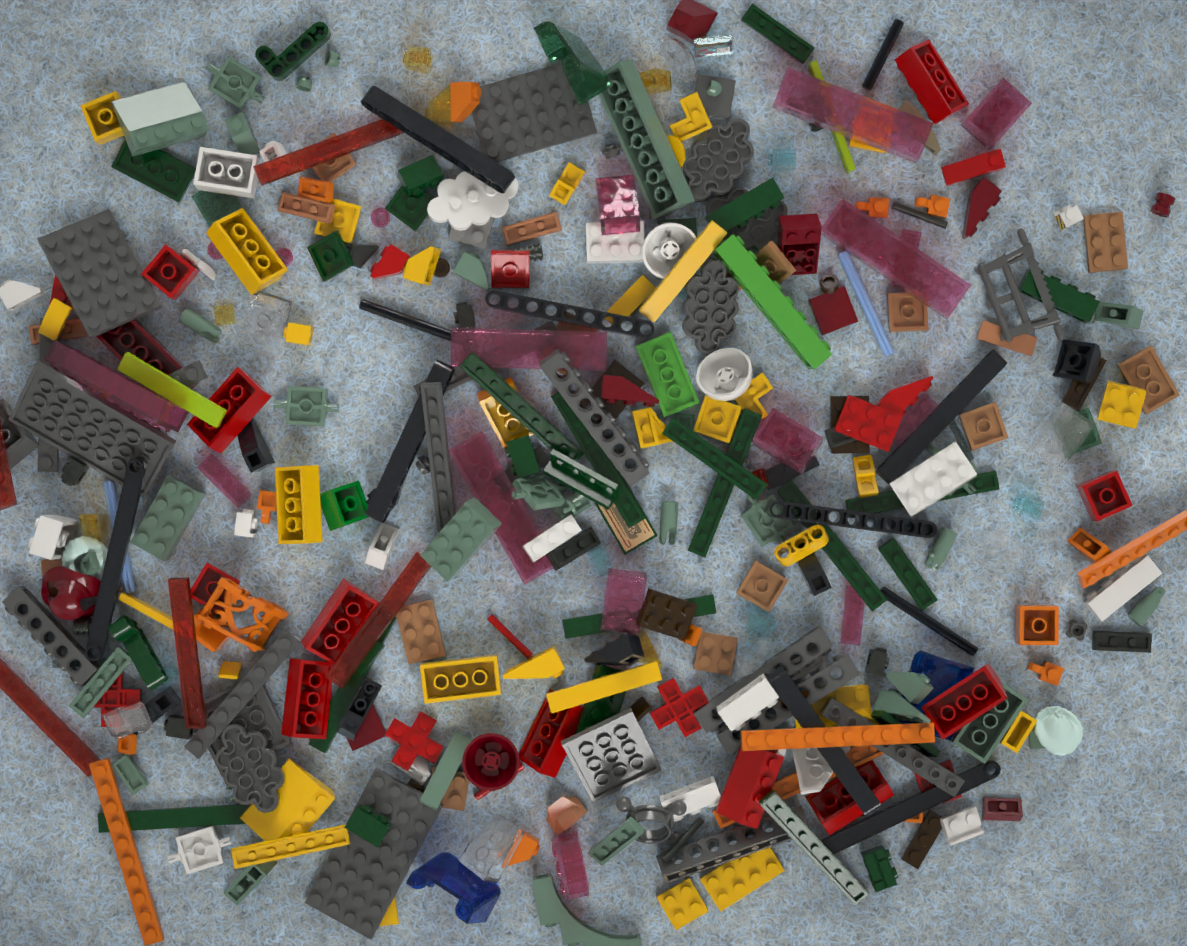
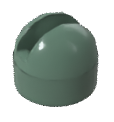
M329 50L325 57V65L330 67L338 66L340 64L338 60L341 59L339 54Z
M300 76L297 80L296 88L309 92L312 88V80L309 77Z
M710 80L706 95L713 97L719 95L722 91V86L717 81Z

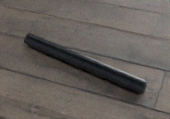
M364 299L359 304L361 310L462 346L467 345L469 337Z
M882 587L880 589L887 598V601L971 656H974L978 651V647L888 588Z

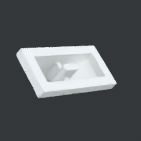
M418 755L408 771L395 765L421 786L430 775L427 760Z

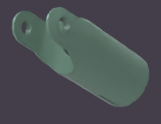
M188 307L183 311L179 318L180 323L213 343L219 342V335L222 333L220 328Z
M661 501L659 542L662 545L666 543L668 532L669 543L674 545L676 542L679 502Z
M945 527L941 528L926 561L928 568H932L935 571L939 570L958 535L957 533Z
M1157 587L1150 594L1144 596L1129 613L1128 617L1142 627L1157 609L1160 599L1165 594V589Z

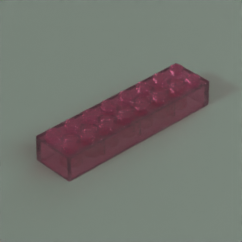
M789 67L785 72L772 106L773 109L914 163L920 159L933 126L932 122Z
M843 198L822 227V236L847 251L945 319L950 317L971 287V284Z
M452 327L451 366L459 367V364L473 351L491 368L541 369L539 362L556 349H559L561 353L564 351L571 360L569 363L573 368L576 366L578 370L606 371V331Z
M56 340L53 341L44 358V361L50 364L49 367L59 373L61 371L66 377L77 381L78 384L85 388L91 389V392L104 396L107 401L118 404L121 409L134 413V416L142 420L145 419L148 421V424L166 432H170V430L179 432L189 413L184 408L83 352Z
M481 431L449 449L450 455L474 497L502 523L495 531V534L524 585L553 569L546 555L532 562L522 547L541 533L522 499L514 500L512 498V492L516 491V489L512 485L510 478L484 432Z

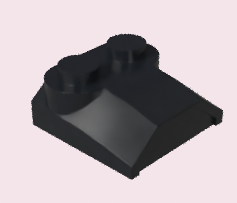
M1062 340L1055 371L1052 376L1080 381L1085 384L1092 382L1096 376L1101 358L1100 346L1096 343Z

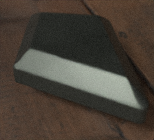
M351 244L348 252L354 267L361 269L379 249V246Z

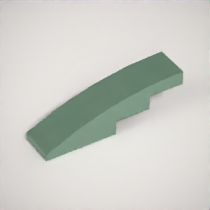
M455 731L419 802L437 810L462 762L467 745L473 739Z

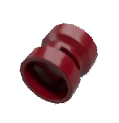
M1158 192L1155 197L1157 202L1152 205L1150 212L1160 217L1168 218L1171 212L1170 206L1174 205L1176 198L1169 194Z

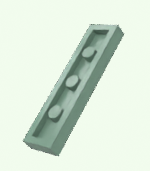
M118 646L69 704V707L82 718H85L132 662L128 652Z
M630 816L594 845L588 854L602 866L641 836L645 829Z

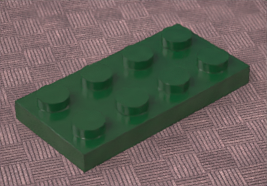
M597 663L592 680L623 670ZM626 691L585 703L575 734L620 713Z

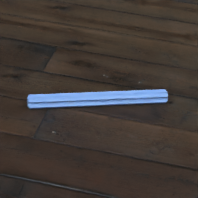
M848 251L840 252L838 258L885 357L892 355L894 350Z
M106 481L103 485L113 530L119 502L115 482ZM127 551L122 573L124 592L132 593L136 589Z

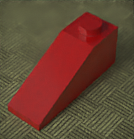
M997 149L941 167L946 186L1001 171L1006 168L1002 150Z

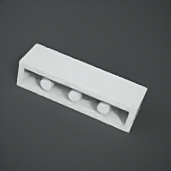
M1148 555L1131 561L1132 563L1128 567L1120 568L1113 579L1105 580L1097 592L1094 590L1086 596L1087 600L1083 603L1097 620L1104 621L1162 574Z

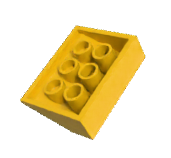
M290 758L281 767L285 773V783L277 790L280 797L278 807L274 811L263 813L257 810L253 803L250 804L240 817L264 841L308 832L335 799L334 791Z

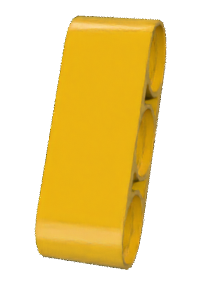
M813 525L778 545L774 550V555L782 566H790L824 547L829 541L828 534L821 525ZM822 533L820 538L814 539L817 534ZM806 543L803 548H798L799 544ZM783 553H789L787 557L781 558Z

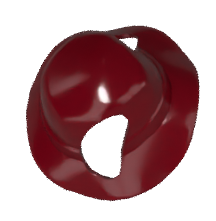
M58 566L49 569L43 575L41 596L53 614L62 620L90 618L94 614L96 603L86 610H82L80 601L83 598L98 597L101 581L96 577L73 571L64 566ZM48 581H51L59 591L58 595L53 599L50 598Z

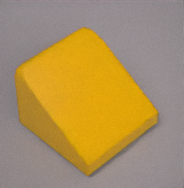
M224 661L218 677L227 679L240 678L242 664Z

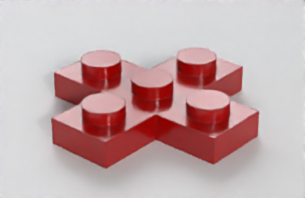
M122 672L93 707L101 708V727H122V708L140 709L142 707V689L123 688Z
M673 677L657 686L665 704L649 713L659 730L674 721L677 722L684 737L702 728L693 714L694 710L709 702L700 685L682 693Z
M420 711L413 725L409 727L394 718L384 735L400 745L391 762L406 771L409 770L417 755L435 764L444 746L428 738V735L437 720Z

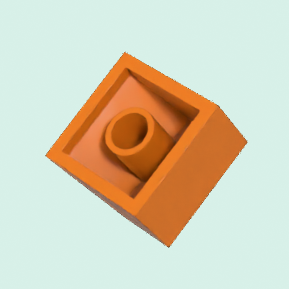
M202 608L182 630L210 651L215 652L223 647L229 637L213 627L209 629L201 624L202 620L197 616L202 612ZM211 610L208 615L214 619H218L217 617H215L217 614L213 610Z

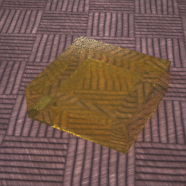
M233 304L214 306L216 326L236 324Z

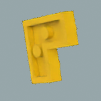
M697 91L679 99L686 118L670 124L674 137L684 141L713 127Z
M761 373L752 379L748 389L734 400L738 406L743 407L742 412L746 408L761 414L762 420L768 414L758 398L772 390L773 387L764 373Z

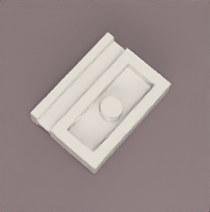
M971 806L939 818L944 835L948 841L947 845L949 846L984 833L976 806Z

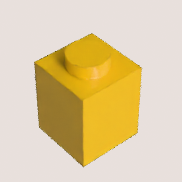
M288 323V327L285 326L283 338H286L285 342L311 346L314 327Z

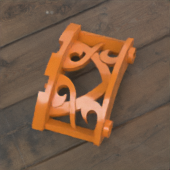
M221 577L214 593L202 612L197 616L202 620L201 624L209 629L213 627L224 635L246 645L254 652L258 650L265 651L266 647L264 646L281 619L287 618L289 612L274 602L261 597L249 596L251 594L250 591L231 579ZM224 589H226L224 595V602L219 601V597L221 596ZM237 600H242L243 602L241 606H233L232 603L237 605ZM215 604L224 607V610L217 609L214 611L220 614L219 619H214L208 615ZM252 605V616L256 623L248 627L237 628L232 611H245ZM263 611V615L260 616L262 619L259 620L257 614Z

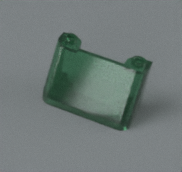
M550 21L542 22L533 28L549 62H554V59L562 62V71L567 77L579 105H582L609 87L610 81L607 74L580 37Z

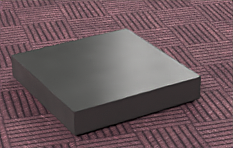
M698 74L695 92H698L708 116L730 118L736 80ZM710 80L717 81L722 86V91L719 95L714 97L706 95Z

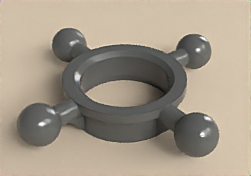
M625 796L617 800V809L621 812L628 811L626 820L631 816L637 822L650 820L665 825L663 828L656 830L645 829L636 841L645 844H656L668 839V843L672 846L682 836L679 832H671L674 826L673 815L681 816L687 810V806L682 800L674 801L669 809L657 805L634 807L631 800Z

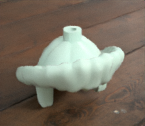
M81 536L71 540L62 552V566L83 574L79 561L90 551L96 552L101 569L93 577L101 581L108 552L107 547L98 539L90 536Z
M1047 706L1037 713L1034 732L1041 745L1054 755L1064 756L1071 754L1078 747L1083 737L1084 729L1077 716L1060 706Z

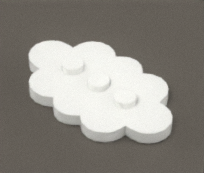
M466 171L461 172L456 177V180L445 179L440 182L437 188L438 197L432 199L428 204V216L437 223L448 221L452 228L459 231L468 229L472 223L484 225L490 220V217L499 218L508 212V200L517 194L518 181L515 178L506 192L502 194Z

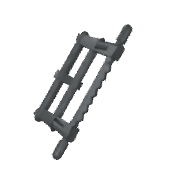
M1020 228L1017 230V235L1023 247L1008 255L1004 253L1001 257L987 264L979 263L978 269H974L978 275H981L990 301L985 303L988 309L993 308L1002 331L1001 341L1011 342L1013 337L1030 332L1035 333L1036 329L1051 325L1054 326L1053 329L1057 339L1062 341L1065 335L1061 325H1059L1061 320L1053 308L1055 303L1051 301L1052 296L1048 294L1050 289L1045 287L1047 282L1043 280L1045 276L1041 274L1042 269L1038 267L1039 262L1034 258L1033 247L1031 243H1028L1029 241L1024 229ZM1025 258L1047 312L1046 315L1031 321L1009 266ZM1002 268L1011 293L997 298L988 273ZM1014 299L1023 324L1009 329L1000 305Z

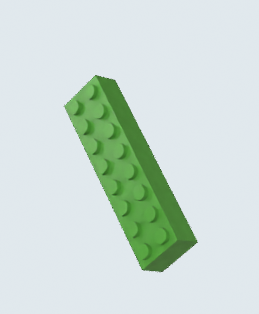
M734 234L729 236L712 253L725 265L729 274L738 282L739 286L808 369L815 370L832 355L830 352L831 347L825 340L821 341L818 338V331L812 325L809 326L805 322L807 319L800 310H795L792 299L788 295L785 297L781 293V286L768 277L770 275L768 270L763 265L761 267L756 262L757 257L751 250L748 252L744 248V241L738 235L736 237Z

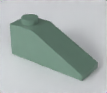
M895 689L879 691L874 710H884L900 721L930 724L931 720L907 699L899 695V691Z
M275 860L248 866L223 893L238 905L278 862Z

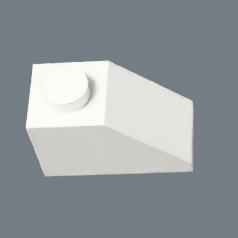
M11 279L1 283L0 297L7 310L11 311L46 294L44 289L15 280L12 281Z
M385 523L380 524L369 548L366 564L384 570L398 535V528Z

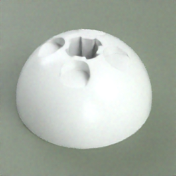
M664 223L652 229L646 236L642 248L643 260L648 270L655 276L664 279L697 239L695 234L686 226L678 223Z
M735 348L719 349L709 354L699 365L696 374L697 384L705 395L714 400L729 401L736 399L748 389L753 375L752 364L749 357L741 350Z

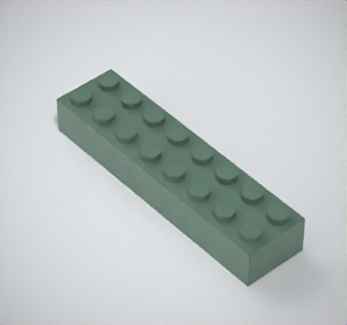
M633 59L619 61L592 78L654 220L666 217L694 202L695 199Z

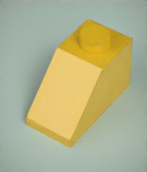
M430 246L409 258L403 267L404 274L402 278L430 286L441 249Z

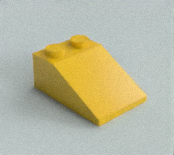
M512 377L505 379L520 394ZM486 390L477 393L479 403L503 449L507 446L506 442L527 435H534Z
M554 645L504 671L502 676L504 679L549 678L551 676L554 679L563 674L566 665Z

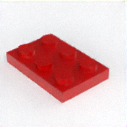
M848 395L834 431L889 452L903 416Z

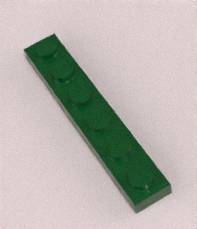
M675 418L671 419L662 432L666 437L755 500L759 498L768 485Z

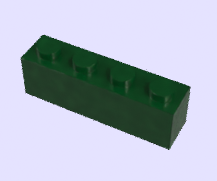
M772 177L707 215L705 220L708 224L713 220L727 231L725 236L727 237L732 234L731 229L736 226L740 229L749 224L748 219L752 217L757 219L765 214L764 210L771 207L773 210L780 206L784 196Z
M1029 268L1026 270L1018 286L1019 292L1043 303ZM1044 275L1043 280L1047 282L1045 287L1050 289L1048 294L1052 296L1051 301L1055 303L1053 308L1085 324L1089 323L1100 302L1095 299L1096 296L1088 292L1084 294L1078 291L1079 288L1072 284L1065 285L1061 283V279L1058 277Z

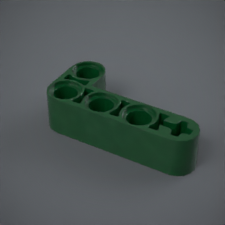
M316 22L278 56L268 46H260L255 52V57L275 80L283 81L330 39L331 32L324 22ZM319 29L324 31L323 35L318 33ZM306 41H310V48L303 49V43ZM263 53H270L267 60H261ZM291 54H296L297 59L289 62L288 57ZM276 67L283 68L279 75L274 74Z
M123 615L109 625L108 629L115 639L123 643L145 685L150 690H154L169 679L143 630L137 627L138 623L130 617Z

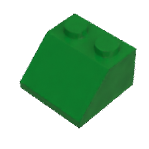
M359 481L320 494L321 508L330 531L369 518L365 515L368 504Z

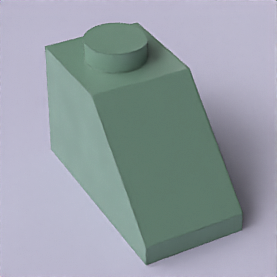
M243 113L225 119L239 153L250 155L260 153L247 117Z
M469 251V253L463 252L453 271L454 274L489 291V283L482 261L479 260L480 256L472 251Z
M1099 302L1094 320L1124 328L1140 329L1144 311L1131 305Z
M900 672L886 674V677L910 703L919 704L934 688L929 683L930 679L923 673Z

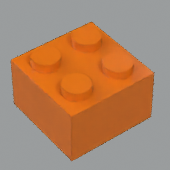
M1015 605V643L1019 645H1059V606Z

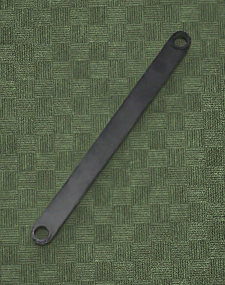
M140 457L131 459L127 464L85 650L86 658L90 661L101 659L105 653L109 635L108 626L112 622L146 472V462ZM135 461H137L140 464L139 471L135 470L133 467V463ZM92 648L98 650V656L92 654Z
M988 760L985 764L981 763L958 774L965 782L956 796L998 777L1001 773L1000 765L994 760ZM995 765V772L988 774V767ZM935 785L869 818L823 838L821 841L836 854L954 797Z

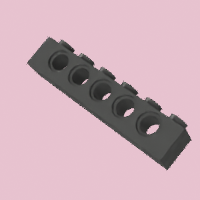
M18 586L2 602L6 606L5 610L19 620L18 624L31 633V638L35 642L43 645L45 653L58 661V667L63 671H67L71 675L70 679L76 685H86L101 666L96 661H90L86 658L85 649L25 586ZM24 604H26L28 607V612L26 614H24L22 611V606ZM37 618L41 620V626L39 628L35 625V620ZM49 632L54 634L52 642L48 639ZM62 646L67 648L65 656L61 653ZM76 659L81 664L79 669H76L74 667V662Z

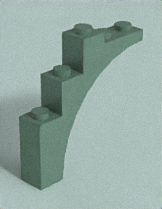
M551 873L532 877L540 926L553 927L556 923H560L563 945L576 946L579 945V942H583V946H642L640 934H609L582 922L562 901Z

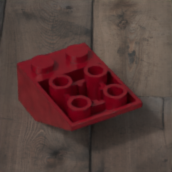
M817 213L779 216L778 247L796 269L792 275L817 274L822 230Z

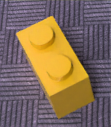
M1020 711L999 743L1018 753L1037 720Z

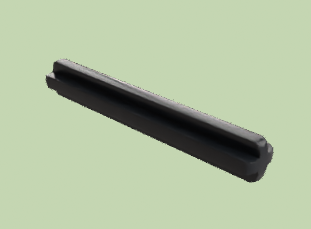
M894 20L862 84L864 89L870 91L873 88L904 25V22L901 20Z

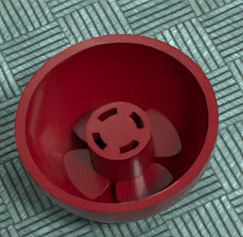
M486 733L477 736L467 745L462 758V766L466 777L473 785L483 790L495 791L506 787L514 780L519 770L520 758L517 748L507 737L496 733Z

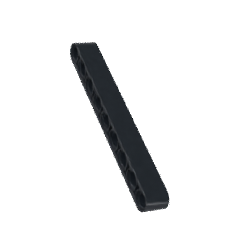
M371 86L360 101L370 112L497 192L504 194L515 179V175L510 170L380 88Z
M491 290L485 296L487 305L496 310L642 339H648L654 333V325L648 320L498 290ZM492 295L500 297L499 302L495 305L489 302ZM515 298L519 301L516 308L508 306L510 299ZM531 302H535L538 305L537 310L534 312L527 310V305ZM554 306L557 309L556 314L553 316L547 315V307ZM567 310H573L576 313L573 319L568 320L565 318ZM591 313L594 315L595 319L592 323H586L583 320L586 314ZM604 318H612L613 325L605 327L602 324ZM624 321H629L632 323V329L625 331L622 329L621 324ZM642 325H649L651 332L644 335L641 333L640 328Z
M994 349L991 350L875 472L890 485L1008 362Z
M437 359L425 383L441 382L444 396L454 374L455 367ZM421 393L365 513L366 516L381 523L386 521L426 435Z
M776 500L770 501L766 506L767 514L770 517L923 538H932L937 532L936 524L926 520ZM775 504L780 506V512L777 515L772 511ZM796 506L799 509V514L793 517L791 510ZM816 509L818 516L813 520L810 517V512ZM834 511L837 518L834 522H831L829 514ZM853 514L855 516V522L850 525L848 522L849 515ZM869 517H872L874 520V523L871 527L867 525V519ZM888 519L892 521L890 529H887L885 526ZM906 522L911 524V529L908 532L904 529ZM927 524L929 526V532L927 534H924L923 526Z
M782 666L766 677L802 728L826 727ZM841 747L817 748L866 817H869L883 807Z

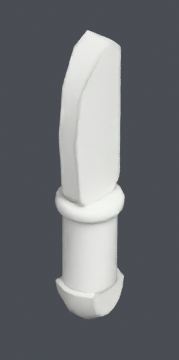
M182 249L181 255L189 260L210 279L215 280V271L209 265L193 255L190 250Z

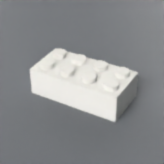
M954 442L891 482L890 485L910 516L913 517L976 477L977 473L958 444Z

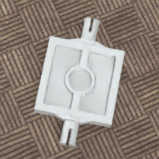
M209 826L177 836L178 853L168 855L167 858L170 864L180 860L185 867L186 874L194 873L224 863L222 847L232 845V840L230 836L219 840L214 826Z

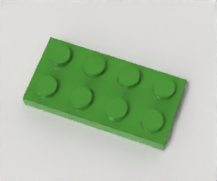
M671 332L635 346L655 397L659 400V407L663 417L700 403Z

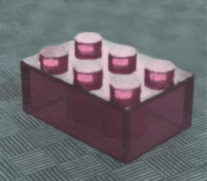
M1002 78L962 122L961 126L985 148L990 150L1032 103L1006 79Z
M634 174L596 178L602 236L640 232V216Z
M772 408L753 437L752 442L755 447L803 474L823 443L820 435Z
M608 568L601 630L639 634L640 627L635 624L644 602L647 573Z
M578 831L555 836V842H552L553 856L558 857L556 870L558 876H562V879H560L562 895H566V900L589 896L590 887Z

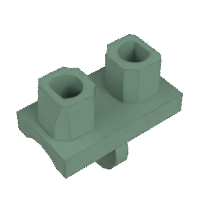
M575 493L565 499L563 506L552 508L561 521L569 515L573 517L592 505L586 497Z

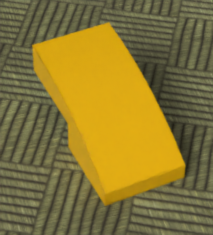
M568 162L549 196L566 205L586 171Z
M53 298L38 332L56 342L65 326L64 323L72 307Z
M872 455L853 457L859 498L878 495L879 491Z

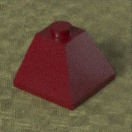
M681 0L667 25V31L695 45H701L699 43L704 42L718 12L694 0Z

